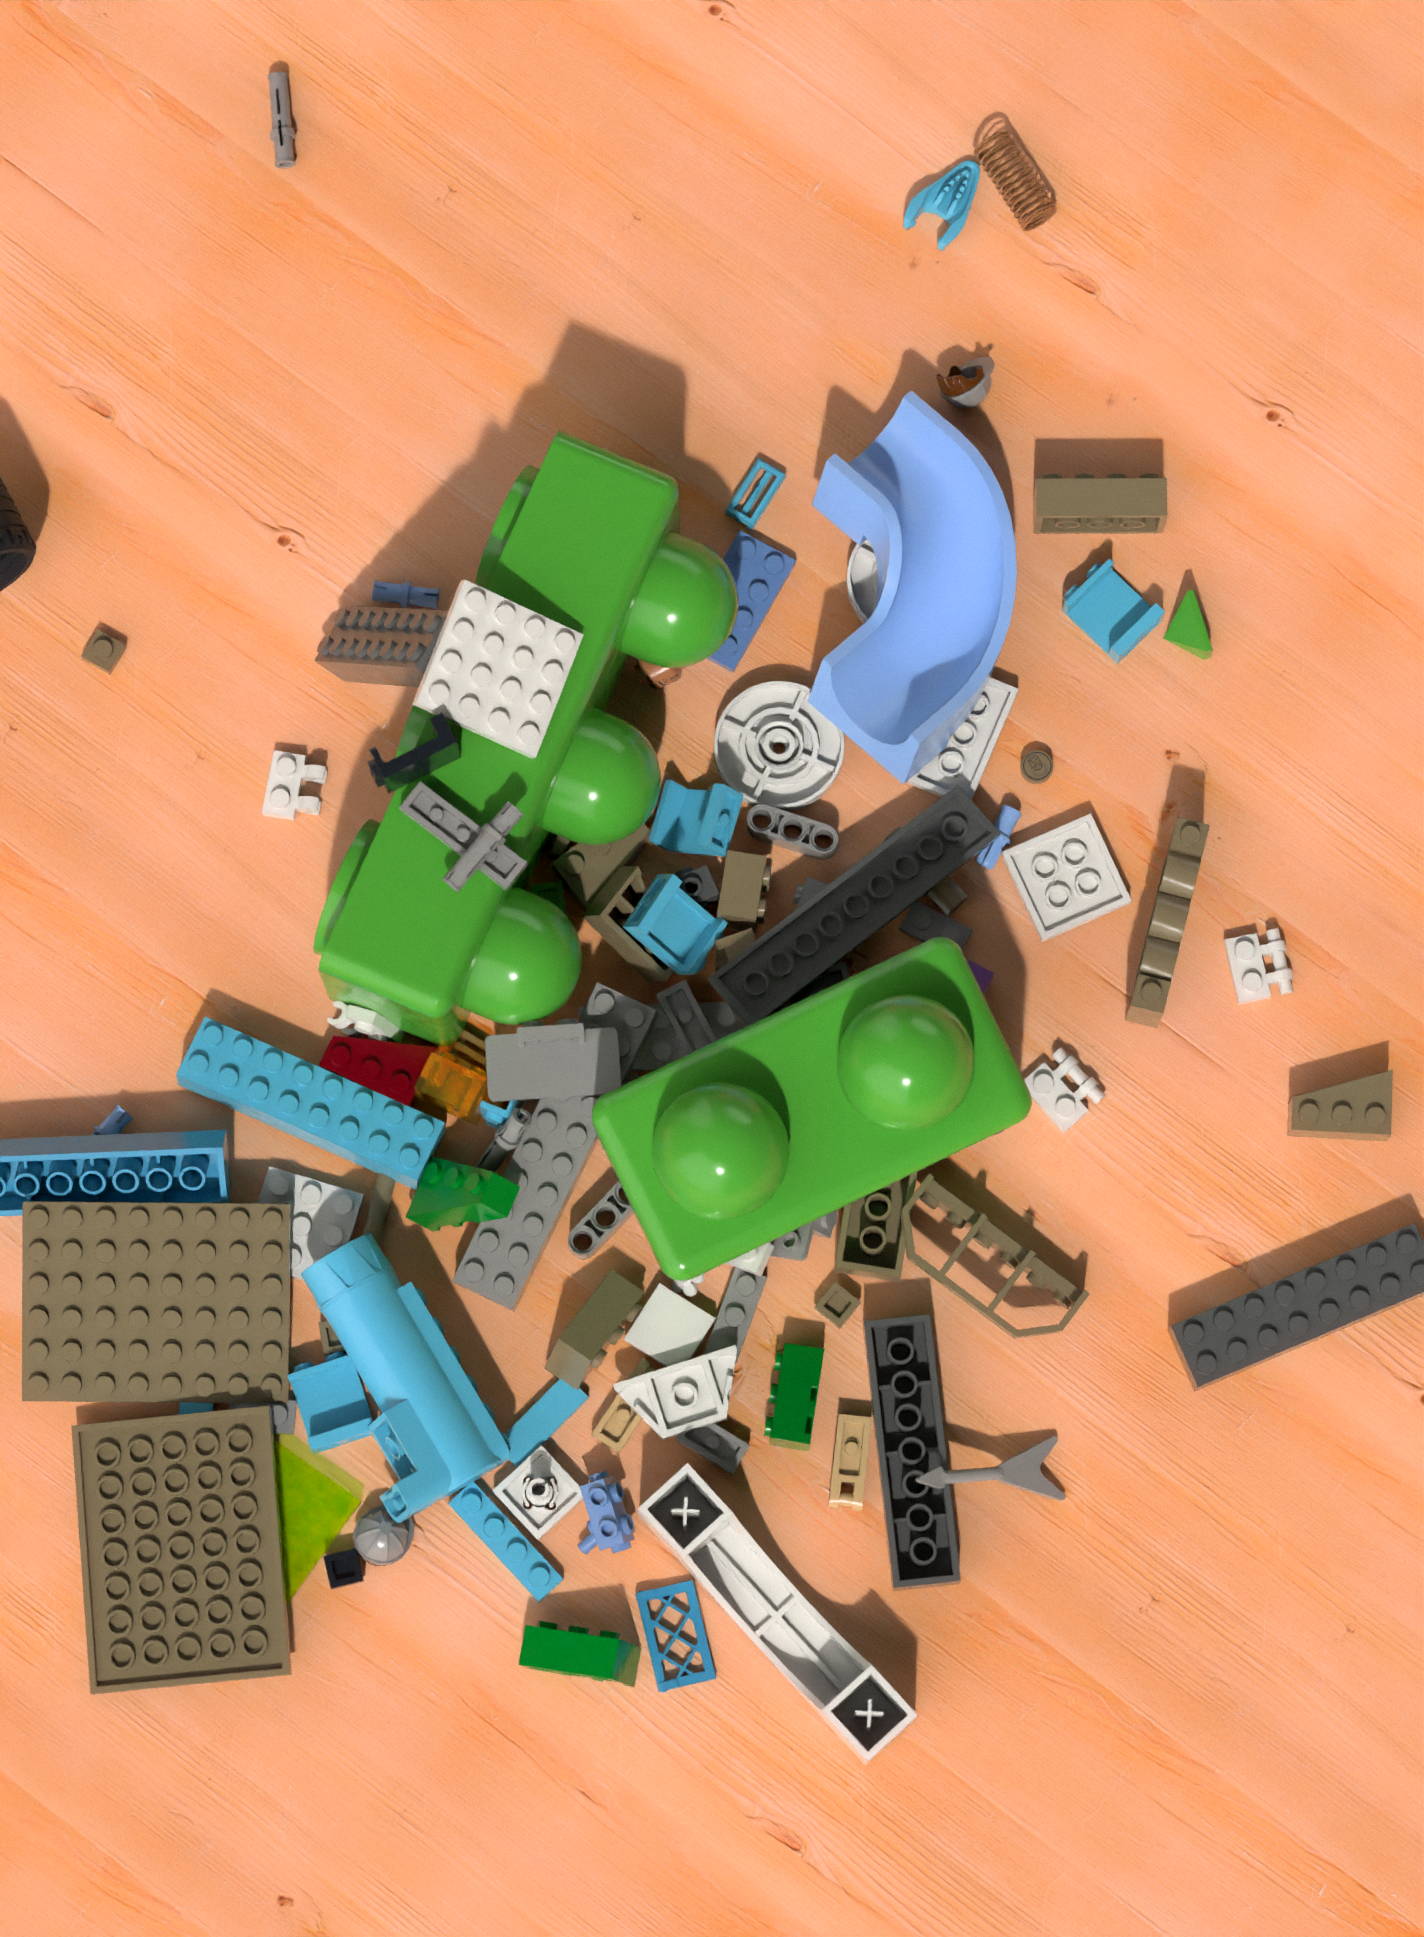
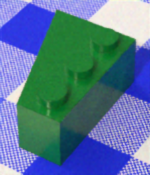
M430 1157L405 1217L432 1232L439 1231L441 1227L448 1225L460 1227L464 1222L469 1221L481 1223L507 1218L520 1186L492 1171Z
M785 1343L784 1351L777 1350L774 1370L780 1371L778 1384L772 1383L769 1403L775 1404L773 1417L767 1416L764 1436L770 1437L769 1445L809 1451L824 1349Z
M538 1621L537 1627L525 1625L518 1665L533 1670L592 1678V1680L601 1682L603 1680L624 1684V1686L635 1687L641 1647L620 1640V1633L600 1630V1636L588 1634L589 1629L578 1626H569L568 1631L557 1630L558 1624Z

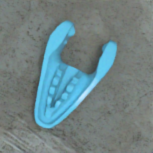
M965 161L920 191L910 201L906 209L903 228L909 230L914 227L921 213L936 214L950 226L944 236L939 237L937 240V249L945 250L964 227L980 176L979 165L974 161Z

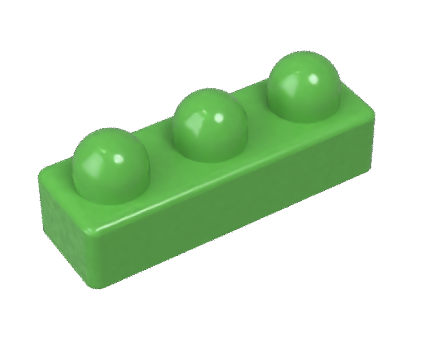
M560 430L555 435L540 469L527 465L514 482L487 541L475 580L476 585L583 634L536 758L531 759L446 720L457 740L461 758L397 789L381 823L373 819L366 821L353 840L334 879L314 939V953L322 956L319 964V973L331 1001H342L346 1005L350 1004L375 1011L400 1030L441 1047L449 1046L458 1040L471 1012L498 1023L522 1025L528 1021H539L550 1016L570 998L577 986L582 968V948L579 936L570 919L558 906L543 897L526 891V887L550 833L586 845H604L617 842L638 830L647 821L656 806L661 787V771L652 745L635 726L605 712L629 655L649 664L665 668H680L697 664L713 655L726 642L734 628L738 614V590L728 565L707 545L680 534L679 488L676 480L668 474ZM415 705L412 706L396 757L435 738L430 718L436 716L435 714ZM419 782H422L480 827L485 823L489 824L507 801L524 814L506 835L504 845L527 862V866L507 891L479 870L471 876L459 893L442 880L461 856L399 809Z

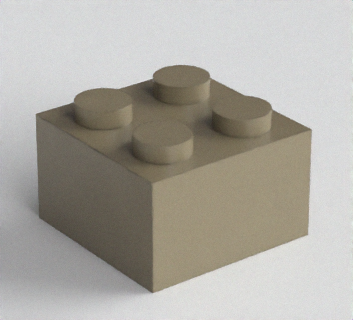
M727 850L717 910V918H723L728 922L725 929L744 931L752 928L753 933H756L757 924H764L767 898L761 897L762 892L769 893L772 867L766 866V856Z

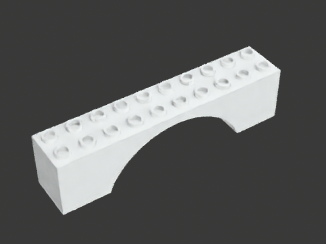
M688 1463L638 1508V1515L865 1766L916 1719L918 1715L873 1665L863 1658L805 1599L755 1542L734 1513Z

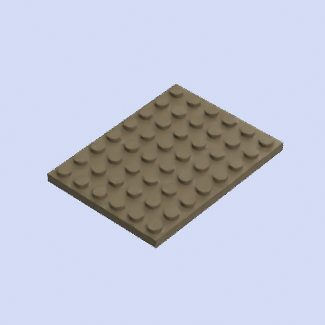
M23 1201L22 1401L288 1403L290 1384L287 1376L290 1374V1203Z
M271 1406L71 1426L90 1694L292 1675Z

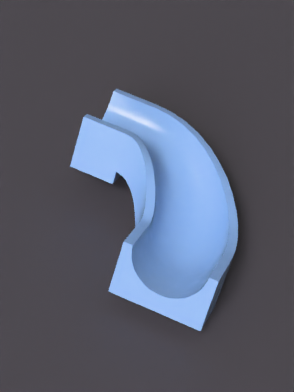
M910 391L902 398L897 411L887 426L855 459L846 463L835 453L826 460L812 502L813 507L859 546L868 539L874 550L877 562L878 591L875 611L871 617L822 659L808 703L903 785L946 748L949 738L967 720L979 702L991 677L1010 625L1017 577L1016 543L1011 516L1003 491L992 469L978 449L957 428L913 391Z

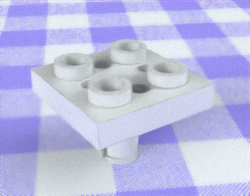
M542 1445L492 1490L538 1541L583 1500L579 1485ZM527 1500H529L530 1503H532V1507L530 1509H525L523 1507L524 1502L525 1506L529 1507V1503ZM550 1502L549 1507L552 1508L554 1503H556V1508L549 1510L546 1505Z

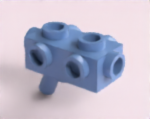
M608 1471L589 1476L590 1483L579 1487L590 1518L587 1526L591 1533L578 1544L579 1549L584 1554H587L597 1544L599 1550L611 1548L612 1553L632 1548L630 1541L635 1540L633 1536L635 1527L631 1516L628 1513L626 1514L624 1508V1491L618 1481L616 1482L615 1476L609 1477Z

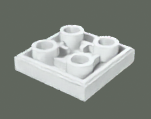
M659 1283L628 1331L624 1341L668 1367L692 1358L716 1318Z

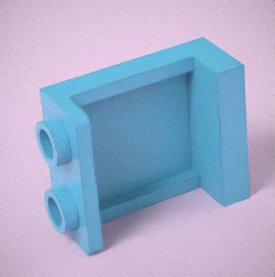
M657 874L623 925V928L678 975H693L704 967L707 960L705 957L711 948L715 946V940L723 938V930L728 922L723 918H714L680 889L679 886L682 881L674 874Z

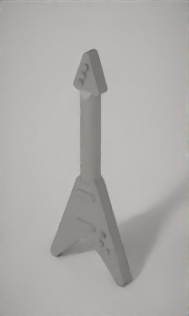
M1056 1436L1034 1445L995 1467L943 1471V1468L940 1466L916 1478V1482L937 1489L944 1488L945 1484L997 1480L1000 1483L1056 1501H1062L1066 1498V1495L1043 1476L1040 1471L1041 1463L1058 1442Z

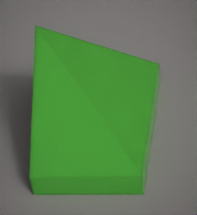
M1194 590L1186 592L1163 639L1205 660L1210 658L1213 649Z

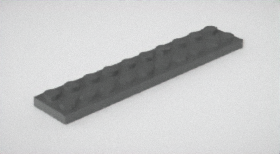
M957 785L712 974L708 982L746 1026L772 1015L997 840L1001 833L960 786Z

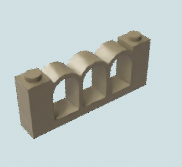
M1180 817L1176 820L1143 946L1126 1021L1157 1028L1163 1016L1210 827L1208 824Z

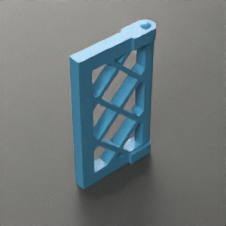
M693 1580L636 1593V1600L640 1610L658 1692L665 1693L668 1690L716 1679ZM686 1592L690 1608L688 1613L670 1603L676 1594ZM670 1596L668 1601L665 1600L663 1597ZM658 1599L665 1605L654 1621L650 1618L647 1601ZM668 1606L685 1616L676 1633L658 1623ZM688 1619L693 1621L698 1642L696 1646L678 1636ZM655 1627L673 1637L663 1654L657 1648L653 1631ZM675 1639L693 1649L683 1666L666 1656ZM697 1651L701 1654L704 1671L693 1673L686 1669ZM663 1659L680 1669L676 1678L665 1680L661 1665ZM683 1672L688 1674L686 1676L681 1677Z

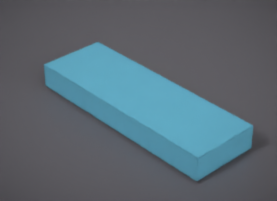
M559 1379L505 1433L512 1446V1449L509 1451L510 1458L508 1460L516 1467L521 1465L589 1397L580 1388L576 1390Z

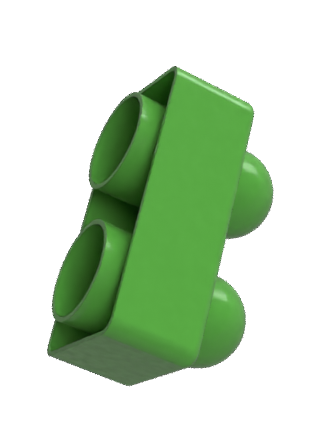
M935 937L602 1095L593 1106L592 1124L660 1269L672 1280L687 1281L1021 1122L1031 1110L1032 1098L961 948L949 938Z

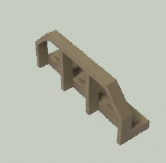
M929 1173L900 1211L907 1259L1013 1339L1061 1333L1090 1293L1086 1290H1079L1038 1259L1033 1250H1026L986 1220L988 1217L985 1214H978L934 1181V1176ZM919 1198L930 1208L935 1210L939 1207L947 1213L946 1219L959 1229L965 1227L969 1230L940 1271L915 1253L909 1211ZM972 1238L985 1249L990 1247L1001 1254L999 1259L1008 1267L1015 1269L988 1307L945 1276ZM1023 1271L1028 1274L1026 1279L1038 1289L1047 1288L1055 1294L1052 1298L1056 1303L1065 1309H1069L1059 1324L1019 1330L993 1311Z

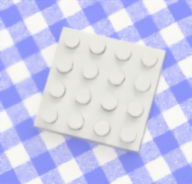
M464 579L460 581L412 704L435 715L443 713L445 719L531 759L536 758L583 634Z

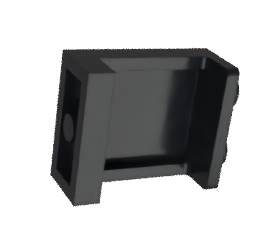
M443 713L430 718L435 736L434 739L388 762L382 761L376 747L369 749L372 759L367 761V764L377 787L384 785L389 794L461 758L457 740Z

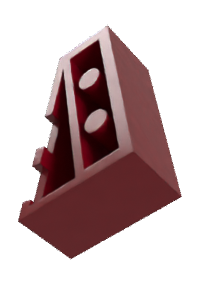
M333 1035L319 1066L413 1108L439 1053L437 1047Z

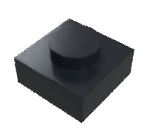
M356 1548L323 1556L331 1590L364 1582Z

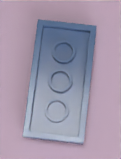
M739 530L723 558L732 572L738 590L739 606L737 619L726 642L718 651L707 658L732 673L737 668L796 565L795 559Z

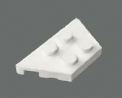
M736 1345L615 1383L613 1387L625 1402L662 1439H667L727 1419L737 1348Z

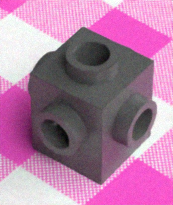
M707 865L695 870L692 867H687L674 874L682 881L679 888L706 911L710 909L709 905L719 901L720 894ZM690 890H695L696 892H695V893H689L688 891H690Z

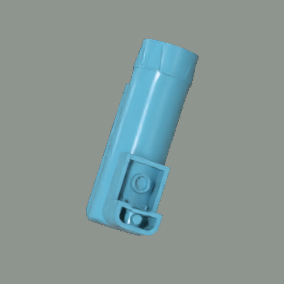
M368 1233L324 1256L304 1270L301 1276L313 1294L320 1312L323 1313L382 1412L368 1428L398 1477L399 1482L395 1483L389 1491L382 1494L380 1499L390 1516L397 1523H401L502 1465L510 1458L509 1451L512 1449L508 1437L503 1432L500 1433L495 1425V1417L491 1408L486 1403L483 1404L477 1394L478 1388L474 1379L469 1374L466 1375L459 1364L461 1359L457 1350L453 1346H449L445 1340L441 1323L429 1313L426 1307V1298L419 1288H415L412 1282L402 1286L394 1271L395 1268L381 1251L373 1235Z

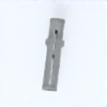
M273 72L268 75L273 130L270 131V140L274 142L276 167L286 169L295 166L293 152L295 130L291 128L288 75L285 72Z
M507 801L490 823H485L481 827L483 831L442 880L459 893L499 844H504L506 835L524 814Z
M515 1108L506 1123L497 1128L494 1140L474 1167L495 1173L510 1150L515 1149L519 1145L522 1133L532 1122L530 1113L523 1108L519 1110Z

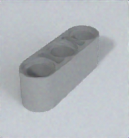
M764 804L755 805L748 812V832L758 840L821 860L830 859L837 852L839 837L837 831L830 825ZM762 815L768 817L771 823L768 827L761 829L757 828L752 821L757 816ZM793 825L797 826L802 833L798 838L791 839L786 837L783 831L788 826ZM822 835L828 836L833 844L826 849L819 848L815 844L816 838Z
M619 1181L570 1232L568 1245L574 1257L582 1260L590 1259L634 1214L630 1204L622 1201L619 1197V1193L622 1190ZM610 1211L615 1216L613 1224L606 1227L598 1224L596 1219L601 1212ZM580 1235H587L592 1239V1245L587 1250H578L574 1246L575 1239Z

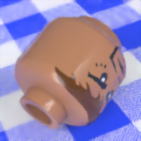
M639 659V665L634 667L639 681L642 684L647 682L653 689H660L679 680L682 675V669L685 668H665Z

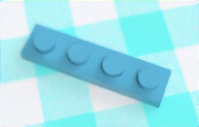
M474 1482L467 1485L448 1503L538 1602L564 1580Z

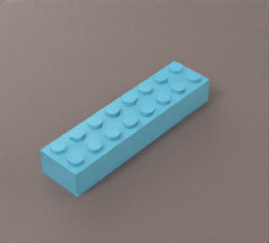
M204 1017L176 1073L179 1086L373 1172L385 1174L396 1182L414 1190H417L430 1157H434L445 1135V1122L208 1017Z

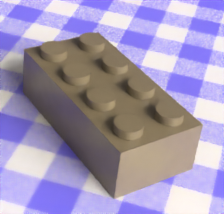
M1046 474L1042 478L1036 479L1033 494V534L1163 533L1167 519V478H1159L1157 474H1143L1139 478H1126L1124 474H1111L1107 478H1094L1091 474H1079L1074 478H1061V475Z
M917 1172L844 1206L834 1272L900 1282L905 1253L900 1211L914 1194Z

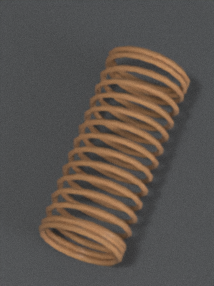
M999 131L982 141L975 148L973 155H975L977 160H980V165L984 166L985 172H988L987 176L991 178V182L995 184L999 194L1003 195L1002 200L1007 201L1006 206L1010 207V212L1014 213V218L1018 219V224L1021 225L1022 230L1031 231L1054 216L1057 207L1055 203L1050 202L1051 197L1046 196L1047 191H1041L1043 185H1038L1039 179H1034L1035 174L1031 173L1032 168L1027 167L1028 162L1023 161L1024 156H1019L1020 150H1015L1016 144H1011L1013 139L1009 138L1010 134L1007 131ZM1003 137L997 144L981 152L991 142ZM1013 147L1008 153L991 162L998 154ZM1017 153L1014 157H1012L1004 164L994 168L998 163H1000L1008 156ZM1017 159H1020L1015 165L999 173L1007 165H1009ZM1025 164L1020 170L1003 179L1009 172ZM1024 171H1027V173L1024 174L1021 178L1006 185L1014 177H1016ZM1032 176L1027 182L1010 191L1019 182ZM1033 182H1036V183H1035L1033 186H1031L1028 190H1026V191H1024L1023 193H1021V194L1015 196V194H1017L1020 190H1022L1023 188H1025V187L1028 186L1029 184H1031V183H1033ZM1008 188L1004 193L1001 192L1002 189ZM1039 188L1033 195H1031L1030 197L1026 198L1021 202H1018L1025 195ZM1040 194H1043V195H1042L1039 199H1037L1035 202H1033V203H1031L1030 205H1028V206L1022 208V207H1023L1026 203H1028L1030 200H1032L1033 198L1037 197V196L1040 195ZM1047 200L1037 209L1027 213L1032 207H1034L1038 203Z

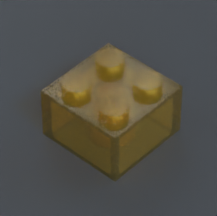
M441 1051L440 1055L431 1052L414 1087L417 1098L470 1124L478 1126L482 1117L479 1105L481 1101L487 1103L490 1101L488 1097L487 1072L472 1065L470 1069H467L458 1064L459 1059L446 1052Z

